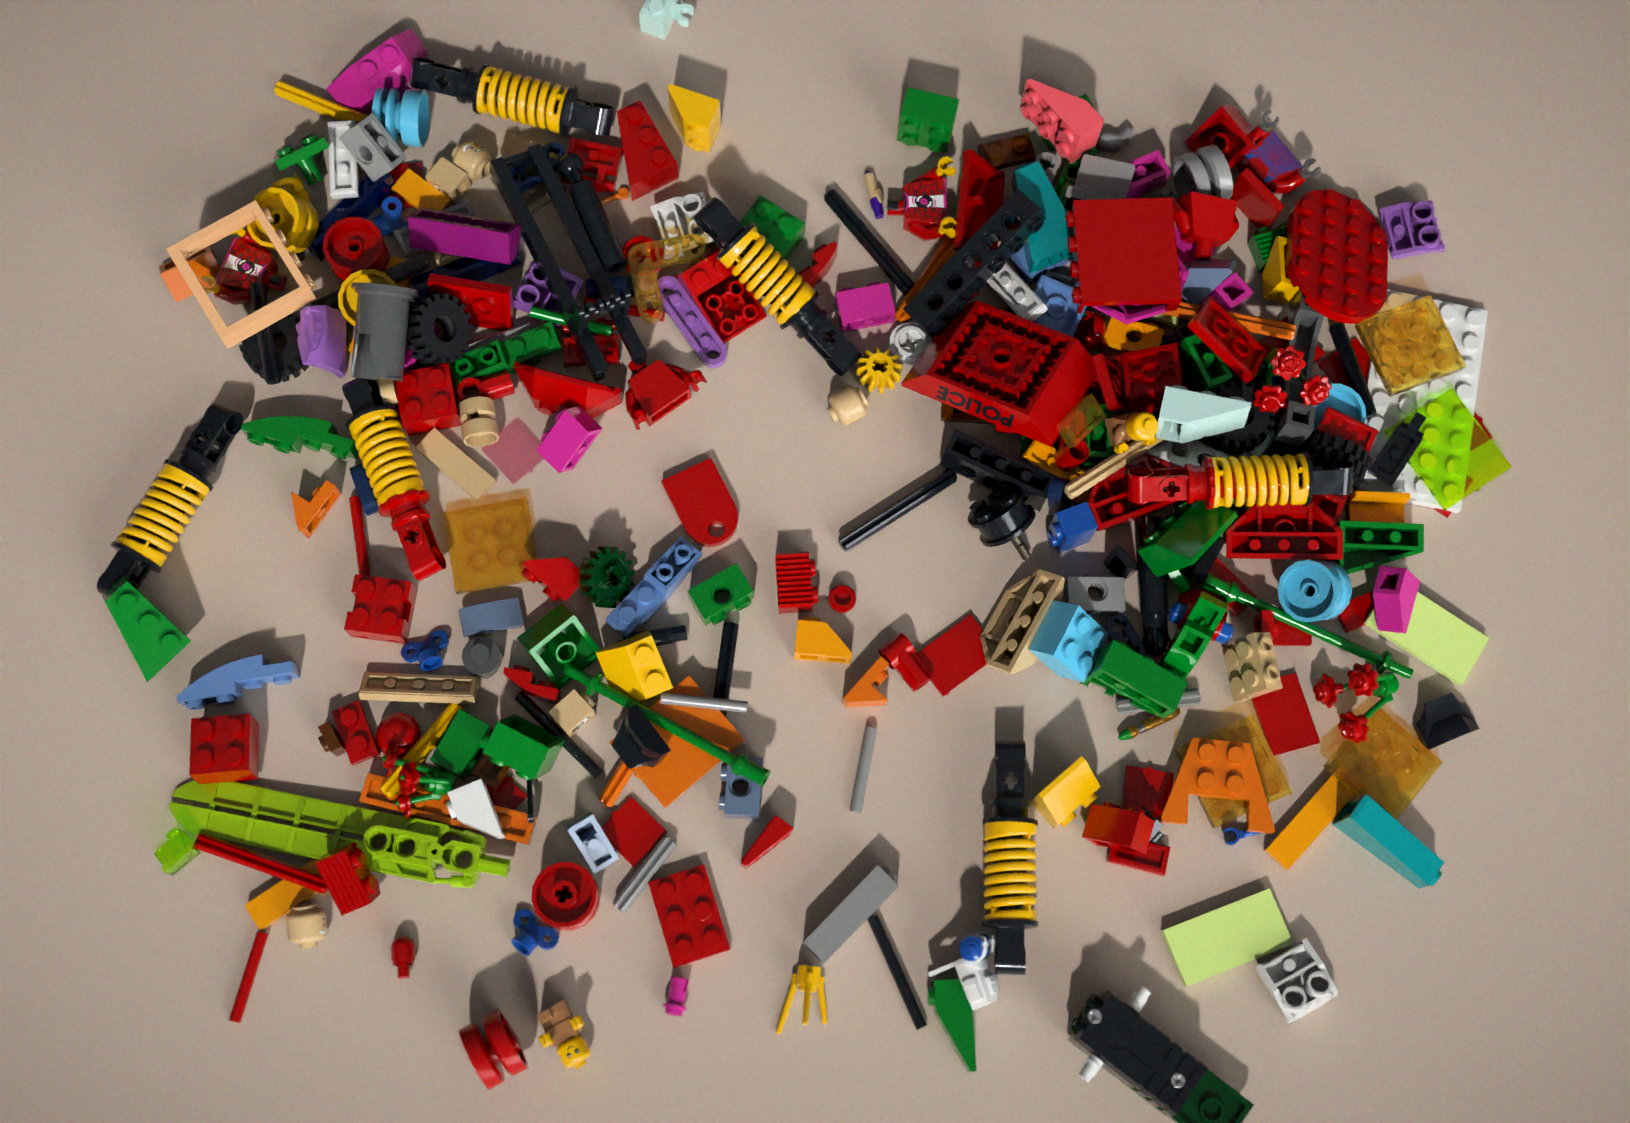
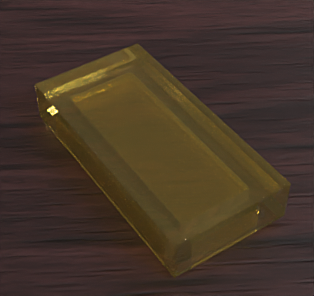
M1090 394L1085 396L1056 426L1067 447L1072 448L1076 447L1106 418V415L1094 395Z

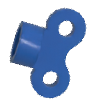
M393 196L387 197L382 202L384 213L373 218L382 237L394 233L395 230L408 225V222H405L401 217V201ZM394 203L396 209L391 211L388 209V205Z
M436 630L423 642H409L405 644L401 649V656L406 662L410 663L418 660L423 671L436 670L443 663L439 650L447 647L449 637L445 631ZM442 638L440 642L435 643L436 639ZM411 650H415L413 654H408Z
M522 909L514 915L513 924L519 932L511 940V943L520 953L529 956L538 945L544 950L553 949L559 941L557 931L551 927H541L538 925L532 911ZM526 917L529 922L523 924L520 919ZM549 935L552 940L546 942L543 937Z

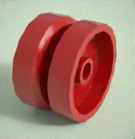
M348 217L337 221L328 229L323 239L325 257L335 276L342 283L350 274L359 270L374 269L381 272L385 270L390 260V253L380 230L371 221L361 217Z
M558 862L547 866L537 876L532 886L531 901L535 912L545 923L558 930L573 931L584 927L594 918L600 906V891L596 880L584 867L573 862ZM565 892H570L573 895L572 898L566 899L563 902L562 895Z
M495 1009L483 1016V1026L486 1034L478 1024L473 1022L459 1030L464 1049L476 1073L488 1090L504 1082L502 1065L513 1076L528 1068L521 1044L514 1030L499 1009Z

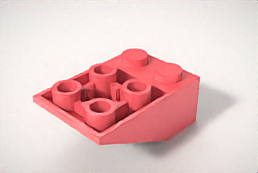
M1030 78L1026 80L1020 105L1021 113L1027 120H1031L1038 127L1043 138L1049 139L1054 144L1061 157L1067 158L1072 164L1096 146L1104 118L1086 100Z

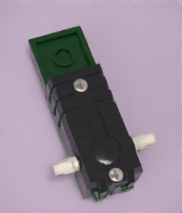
M1140 986L1138 991L1134 992L1132 997L1128 999L1127 1004L1108 990L1101 992L1099 996L1091 994L1085 1002V1008L1080 1011L1078 1018H1074L1069 1024L1068 1028L1072 1035L1068 1041L1089 1056L1082 1066L1083 1069L1078 1074L1083 1080L1089 1083L1092 1076L1094 1077L1099 1069L1103 1067L1163 1115L1168 1116L1176 1123H1242L1254 1106L1253 1103L1208 1070L1205 1064L1197 1061L1192 1054L1184 1051L1175 1041L1172 1042L1170 1037L1139 1014L1148 1001L1146 999L1151 995V992L1143 986Z

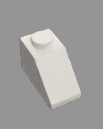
M482 779L447 792L450 801L446 802L452 819L457 817L464 825L498 839L505 838L488 789Z

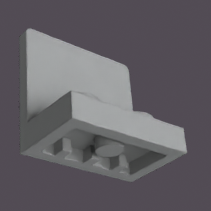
M1084 154L1074 187L1068 186L1065 196L1069 206L1072 205L1073 200L1127 199L1135 172V165Z

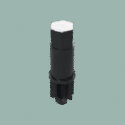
M685 625L649 631L656 646L687 640ZM645 630L634 632L630 637L640 634Z

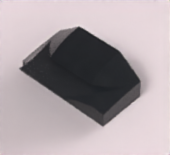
M1453 693L1425 703L1421 719L1413 725L1425 751L1480 729L1466 703L1460 702Z
M637 704L628 708L619 721V728L612 742V747L628 769L640 766L655 767L660 764L671 750Z

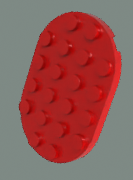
M1333 189L1314 190L1304 194L1294 204L1288 217L1286 270L1292 286L1299 287L1301 293L1306 296L1304 301L1311 308L1331 320L1356 324L1361 323L1364 319L1372 318L1382 308L1387 297L1388 245L1385 231L1358 199H1352Z

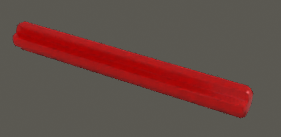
M203 833L198 834L194 842V847L198 850L323 894L328 891L321 875Z

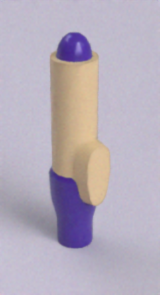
M867 170L864 180L870 205L875 218L881 219L884 217L882 203L884 202L883 194L877 188L874 173Z

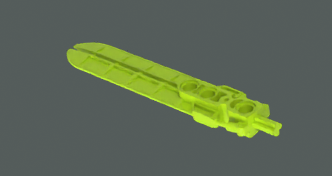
M194 780L175 789L172 797L209 804L208 809L174 802L169 803V809L175 819L183 827L195 834L203 833L224 841L316 860L320 859L324 854L355 842L357 848L361 849L365 854L367 868L370 871L429 884H450L451 887L471 889L475 887L481 872L507 877L511 869V860L486 855V839L482 835L468 830L462 832L442 823L417 818H405L404 816L237 782L198 784ZM218 806L251 813V816L249 818L216 811V808ZM262 815L291 821L293 825L288 826L259 820L258 816ZM306 824L335 830V834L300 828V825ZM345 832L363 836V841L342 837V834ZM451 833L461 837L463 842L452 840L444 845L443 839ZM380 836H386L387 842L385 846L376 849V840ZM414 841V851L411 854L404 855V846L408 842ZM466 853H472L471 863L468 866L461 867V856ZM438 865H443L445 870L456 875H451V878H438L435 870L437 871Z

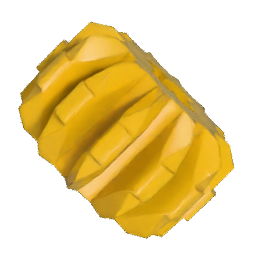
M877 346L875 347L874 354L866 350L864 352L865 358L858 359L857 364L859 368L856 369V375L861 377V386L869 384V392H872L874 388H878V392L882 394L884 393V387L892 391L895 386L894 383H899L901 380L899 373L902 372L903 366L897 363L899 361L898 355L890 356L891 350L889 348L884 353H880V348Z

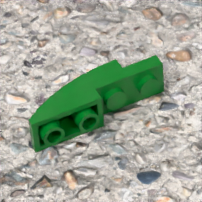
M550 321L504 342H500L497 339L463 354L464 356L461 359H456L455 362L449 364L458 386L465 378L472 377L478 379L506 369L509 374L515 373V361L534 366L542 362V357L563 349L555 324Z
M280 416L250 421L241 426V430L247 436L249 442L259 446H263L264 443L273 445L275 450L285 454H289L290 451L300 454L304 444V447L319 452L320 449L330 451L332 456L345 460L346 457L356 459L358 455L354 440L336 435L338 431L332 422L320 419Z
M1202 591L1158 665L1164 669L1175 671L1180 675V678L1185 680L1211 641L1213 633L1227 611L1229 604Z

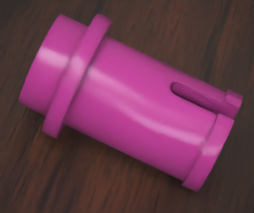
M671 977L667 1003H663V1007H665V1014L682 1016L683 1011L687 1009L684 1004L690 980L681 977Z

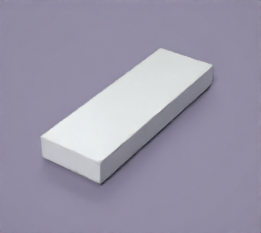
M355 120L328 122L330 196L332 199L359 197L358 162L339 139L342 134L356 124Z
M1006 262L998 273L993 274L986 281L1019 317L1034 322L1048 310L1043 301Z

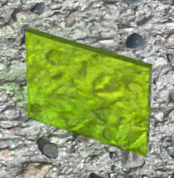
M1452 388L1423 407L1416 408L1415 412L1384 431L1390 438L1398 424L1400 425L1403 421L1409 425L1416 412L1427 417L1418 430L1424 434L1423 440L1411 456L1408 464L1420 480L1423 481L1444 511L1475 491H1480L1481 487L1512 468Z

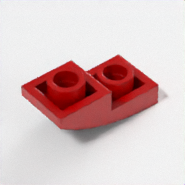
M835 241L829 245L823 244L819 246L812 255V267L807 266L798 273L802 276V281L807 282L812 288L824 278L837 257L838 244Z
M513 665V668L504 667L503 673L506 678L524 693L550 704L556 705L560 702L561 693L559 689L555 688L556 685L544 681H539L538 685H535L536 678L533 672H529L530 668L521 665Z

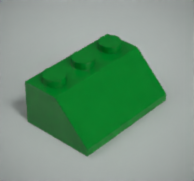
M1182 500L1173 507L1175 510L1173 514L1164 517L1158 523L1160 527L1157 530L1150 532L1144 537L1145 543L1137 552L1156 578L1191 566L1238 517L1236 512L1223 506L1205 509L1203 501L1200 500L1190 504H1186L1185 500Z

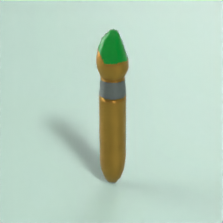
M1177 708L1175 712L1165 718L1154 715L1134 726H1128L1120 732L1118 739L1130 740L1138 734L1176 718L1180 714V709Z

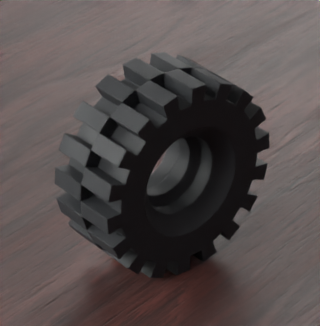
M447 293L423 295L415 298L414 302H410L406 350L414 351L411 355L414 359H420L421 363H430V365L452 363L464 356L462 352H468L470 346L466 343L473 340V336L469 335V330H474L473 324H468V319L472 317L470 312L464 313L463 310L466 306L464 303H457V297H449ZM436 318L443 325L444 332L441 340L434 333V321Z
M295 313L272 324L274 337L284 336L287 340L285 348L277 352L283 382L289 381L288 376L291 374L294 378L300 376L298 373L299 369L304 371L308 369V365H303L297 342L299 334L296 330V323L301 319ZM256 333L241 341L242 344L239 347L243 358L254 373H258L261 378L265 379Z
M1235 380L1229 381L1226 386L1222 384L1216 391H1213V393L1220 397L1229 398L1236 396L1252 403L1249 411V422L1244 428L1206 437L1208 441L1212 439L1215 441L1213 445L1215 448L1225 447L1224 452L1230 454L1231 450H1235V455L1242 454L1244 450L1249 453L1256 446L1259 447L1270 434L1275 423L1273 418L1276 413L1269 411L1260 412L1259 407L1253 405V401L1256 398L1254 392L1258 386L1257 384L1252 383L1251 386H1246L1243 380H1240L1239 384H1235Z
M1320 433L1310 434L1299 447L1297 454L1308 452L1312 462H1330L1333 460L1353 462V489L1354 487H1360L1370 461L1369 452L1362 450L1363 446L1360 444H1353L1354 441L1350 439L1347 441L1342 439V436L1337 435L1333 437L1329 433H1324V435Z

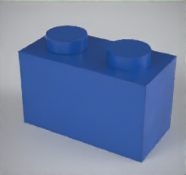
M1084 502L1055 513L1046 535L1051 547H1056L1059 554L1088 543L1097 530L1098 525L1088 503Z

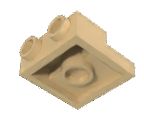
M1254 632L1235 639L1234 643L1222 647L1233 702H1243L1283 688L1270 632Z

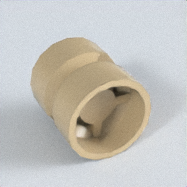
M472 397L459 403L458 409L460 421L463 424L461 430L464 444L470 447H485L496 443L499 440L498 424L495 421L494 401L488 397Z

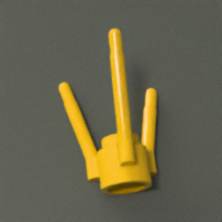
M798 965L797 974H792L791 986L776 1028L777 1034L782 1032L798 985V990L804 992L802 1024L804 1026L808 1024L811 993H815L816 988L818 990L821 1020L823 1024L827 1023L824 993L825 977L821 976L820 967Z

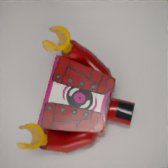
M947 156L942 157L938 161V167H933L908 182V184L903 185L902 199H887V216H902L903 230L909 231L923 241L941 238L945 235L954 238L956 231L951 227L956 226L957 222L954 218L947 217L946 178H943V174L947 176L955 174L956 169L950 166L947 168L954 160Z
M243 228L230 234H238L239 239L234 237L216 278L211 275H203L200 278L210 286V288L203 286L207 294L213 292L215 297L233 305L251 302L248 287L250 282L262 281L265 285L266 295L270 288L283 291L287 283V277L277 273L278 265L274 260L273 252L253 240L248 230Z

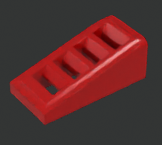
M777 815L773 816L742 858L741 866L745 869L752 866L790 836L794 828Z

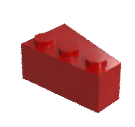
M641 100L618 110L617 118L631 199L634 201L679 179L678 164Z

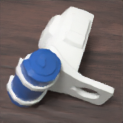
M986 931L967 935L960 944V953L963 958L928 972V976L931 977L955 967L972 1010L980 1009L997 1001L998 992H1000L998 978L996 974H991L987 960L994 952L995 943H997L996 937Z

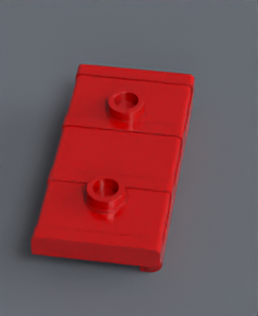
M972 149L963 151L955 242L953 245V250L956 252L1003 203L1005 172L998 171ZM999 241L993 243L990 249L998 248ZM982 261L975 262L974 265L979 267Z

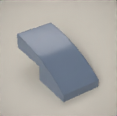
M519 598L477 604L459 609L458 611L464 638L490 635L493 631L521 628L524 625Z

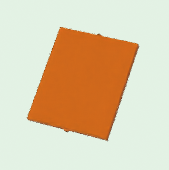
M690 676L686 677L668 692L708 697ZM660 700L650 707L652 710L729 752L734 751L745 741L720 710L660 704ZM651 722L671 751L655 767L640 766L631 769L635 772V777L640 778L663 807L667 808L721 760Z

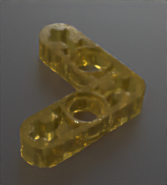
M689 234L641 243L630 248L628 262L638 312L644 322L654 324L663 315V306L655 269L700 260L706 252V243L701 236ZM695 241L697 246L701 245L696 254H692L691 250H684V257H679L678 243H682V249L690 247V242ZM663 246H670L674 249L675 254L671 259L665 260L660 257L659 251ZM651 248H655L657 262H652V257L644 258L643 264H639L638 260L632 259L637 256L636 252L642 251V254L646 256L651 255ZM643 277H648L653 281V287L648 291H642L638 288V281ZM656 294L657 297H651L653 308H658L659 310L655 311V316L649 317L648 313H643V310L647 309L646 298L640 300L639 297H650Z

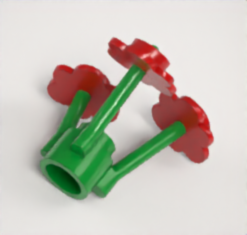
M394 745L392 751L387 750L385 756L382 757V767L387 768L386 777H389L394 764L402 766L398 775L400 794H396L395 805H397L399 812H404L405 818H409L411 816L410 804L427 800H441L442 795H448L447 792L453 790L454 776L452 772L442 771V768L429 767L397 758L399 745ZM419 771L426 772L428 774L426 776H420ZM418 782L425 783V790L430 791L429 794L409 797L408 795L416 791V784Z

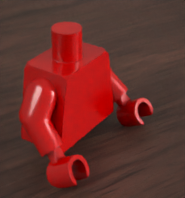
M656 360L649 366L646 363L635 366L633 361L628 364V368L634 376L628 380L629 389L625 393L626 411L632 418L637 430L640 429L639 424L641 422H646L650 427L691 398L689 386L697 392L699 391L697 384L699 382L707 383V380L700 370L690 371L671 363L664 364L661 360Z

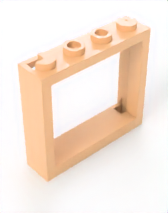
M256 200L166 249L227 349L317 300L312 292V289L316 288L308 273L305 275L301 274L298 268L302 264L294 251L288 253L285 245L289 243L280 229L276 231L273 229L271 223L275 221L267 207L261 209ZM258 220L299 287L227 327L186 258Z

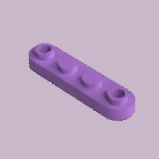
M672 276L660 278L654 287L655 297L706 367L718 368L722 366L727 359L726 346L681 283ZM666 290L673 291V294L667 296L664 294V292ZM717 353L718 357L712 359L709 357V354Z

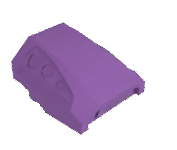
M1432 200L1404 202L1379 208L1382 227L1387 235L1386 240L1391 259H1401L1439 251L1444 253L1445 245L1442 244L1441 232L1437 227V218L1434 216Z
M533 259L522 284L513 297V307L530 314L531 306L560 313ZM559 267L575 299L584 280ZM554 323L555 327L559 328L561 325L558 323Z
M327 305L307 306L300 311L301 320L296 323V330L299 334L297 342L302 364L315 366L336 374L338 378H342L346 375L347 369L346 320L341 311Z

